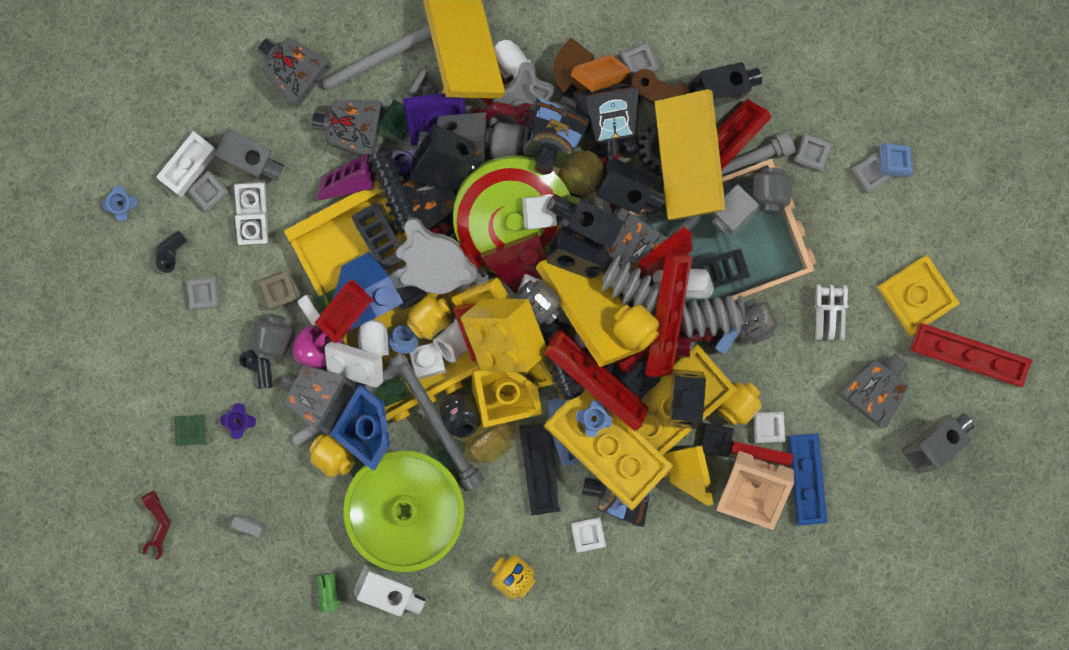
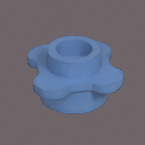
M115 186L107 196V199L102 202L103 209L115 214L118 221H125L128 218L129 211L138 205V199L135 196L128 195L122 186ZM118 201L123 202L122 206H118Z
M597 400L592 401L587 409L579 410L576 413V420L583 424L585 434L589 437H595L599 430L604 427L608 428L612 424L611 416L607 415L603 409V404ZM592 416H596L597 420L595 422L591 420Z

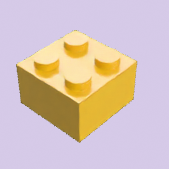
M481 299L460 317L481 370L528 372L546 355L544 353L547 347L529 299Z

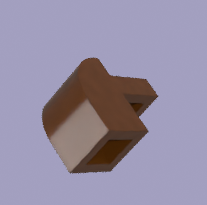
M572 37L558 52L553 65L554 84L558 92L564 97L571 88L575 92L588 90V88L573 78L571 73L575 66L594 60V55Z

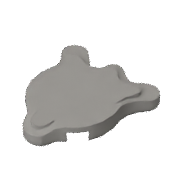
M523 62L519 66L515 79L503 85L505 90L503 97L493 98L492 103L499 101L519 106L522 103L533 104L537 97L551 102L549 98L554 93V87L548 82L537 79L536 70L532 63ZM551 102L572 111V107L569 104ZM501 114L495 115L487 123V132L489 128H493L498 122L516 124L525 128L524 125L517 122L516 118Z
M412 217L406 221L404 229L407 241L401 244L396 251L397 257L404 260L406 265L390 274V279L395 288L416 286L426 292L444 294L462 284H470L476 279L477 267L464 255V252L459 247L460 244L455 239L444 234L430 232L417 218Z

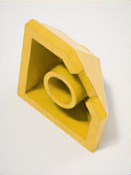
M481 368L472 370L473 395L484 428L542 414L538 387L532 381L515 371L481 370Z
M695 445L666 452L663 456L673 467L663 478L668 477L669 483L707 506L713 505L712 494L708 492L707 488L710 484V478L702 446Z

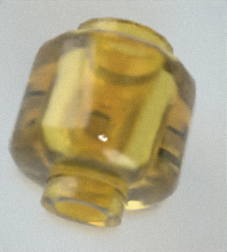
M585 150L574 152L561 170L562 181L568 191L576 195L591 193L604 175V165L601 159L596 154Z
M481 423L476 432L469 436L470 443L468 444V449L479 462L495 463L511 450L512 441L510 436L513 433L506 423L485 428Z

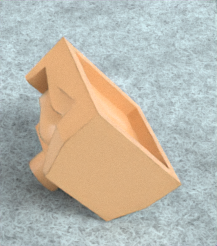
M739 451L716 511L774 530L794 485V470L781 465L777 469L774 464L754 459L753 455Z

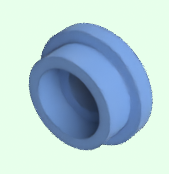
M400 325L390 332L388 343L394 351L407 354L417 348L418 337L409 326Z

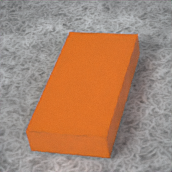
M609 54L575 66L571 76L591 92L627 80L631 70Z

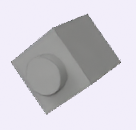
M738 184L724 197L726 211L712 213L714 217L712 220L713 224L722 233L725 234L728 231L733 237L759 213V204Z

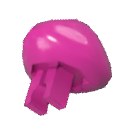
M306 327L299 332L294 340L292 347L293 357L303 366L327 369L325 346L332 340L319 327Z

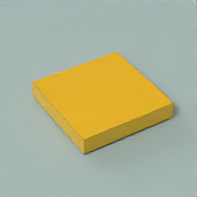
M928 254L876 287L908 336L915 334L918 322L929 325L960 304Z

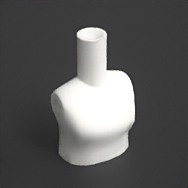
M453 318L449 327L433 340L437 351L444 359L451 363H455L464 352L468 351L456 318Z

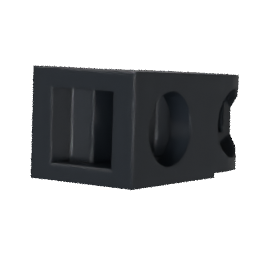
M561 225L550 241L547 263L585 278L592 279L597 277L610 260L607 249L598 243H588L573 237V230Z

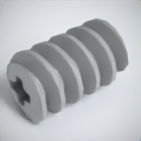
M617 254L601 278L603 280L602 291L605 292L610 287H613V298L623 293L622 304L626 305L631 300H634L633 306L641 304L652 314L657 307L661 282L657 281L650 286L651 276L649 274L639 279L641 269L636 268L630 273L631 263L627 261L619 266L620 256Z
M742 295L738 296L736 304L731 296L726 297L724 305L719 297L714 298L712 306L707 298L702 299L700 308L695 299L690 300L688 309L684 303L681 321L683 330H685L688 338H692L694 329L698 330L700 337H704L706 328H709L712 335L716 336L718 327H721L724 334L728 335L732 325L736 333H740L742 325L745 323V307Z

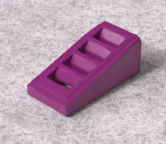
M362 155L322 176L317 198L325 200L373 189L376 173L371 171L373 166L367 162L371 155Z

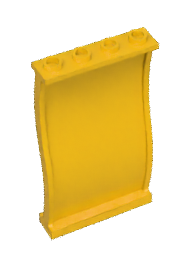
M379 181L374 183L373 189L353 193L284 230L325 308L331 303L335 294L341 267L367 252L371 253L351 216L373 203L383 204L388 215L391 211L390 207L385 205L387 199L382 198L384 192L378 188L380 185ZM389 215L391 221H393L394 216ZM374 216L366 222L367 224H370L378 218ZM381 226L372 231L373 236L383 231L384 228ZM398 233L402 243L407 241L406 233ZM387 237L377 244L381 247L391 240ZM394 247L383 253L384 258L396 253L397 250ZM403 260L385 272L390 277L393 271L403 267L406 262ZM453 291L444 294L426 292L427 295H432L438 300L443 297L452 310L456 307L451 299L454 296ZM415 304L404 310L397 306L374 320H379L384 324L389 337L390 332L397 326H409L407 323L409 319L408 312ZM453 310V312L449 314L451 319L456 318ZM361 325L350 330L344 336L343 341L347 346L358 349V330ZM424 337L422 339L418 338L417 347L431 344L433 340ZM390 346L389 355H382L383 372L388 369L391 359L399 354ZM468 351L464 352L455 363L448 362L443 358L446 373L419 380L432 403L437 401L435 395L446 391L447 395L462 388L461 381L472 376V370L480 368L478 362L472 363ZM410 353L404 354L412 364ZM402 377L399 380L393 379L373 393L384 402L386 420L393 419L394 423L410 416L408 410L419 405Z

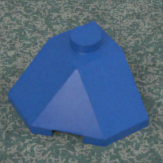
M370 252L341 267L338 284L332 300L344 285L352 279L374 299L373 303L350 330L377 318L403 303L389 275Z
M359 385L330 435L371 470H376L390 447L384 402L365 386Z

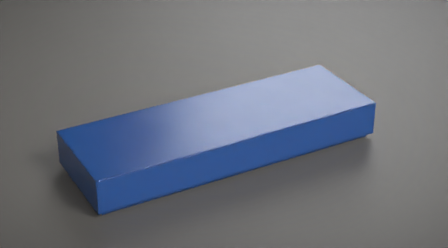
M819 433L788 436L789 454H793L791 469L794 470L793 496L796 525L827 523Z

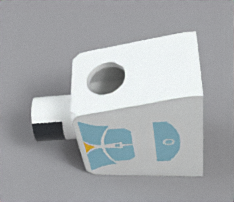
M365 563L353 590L357 600L397 616H401L404 609L419 615L426 598L412 593L413 587L409 582ZM398 591V595L395 598H389V593Z

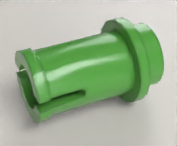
M335 574L316 577L320 604H317V606L321 607V613L339 610L341 600L338 601Z

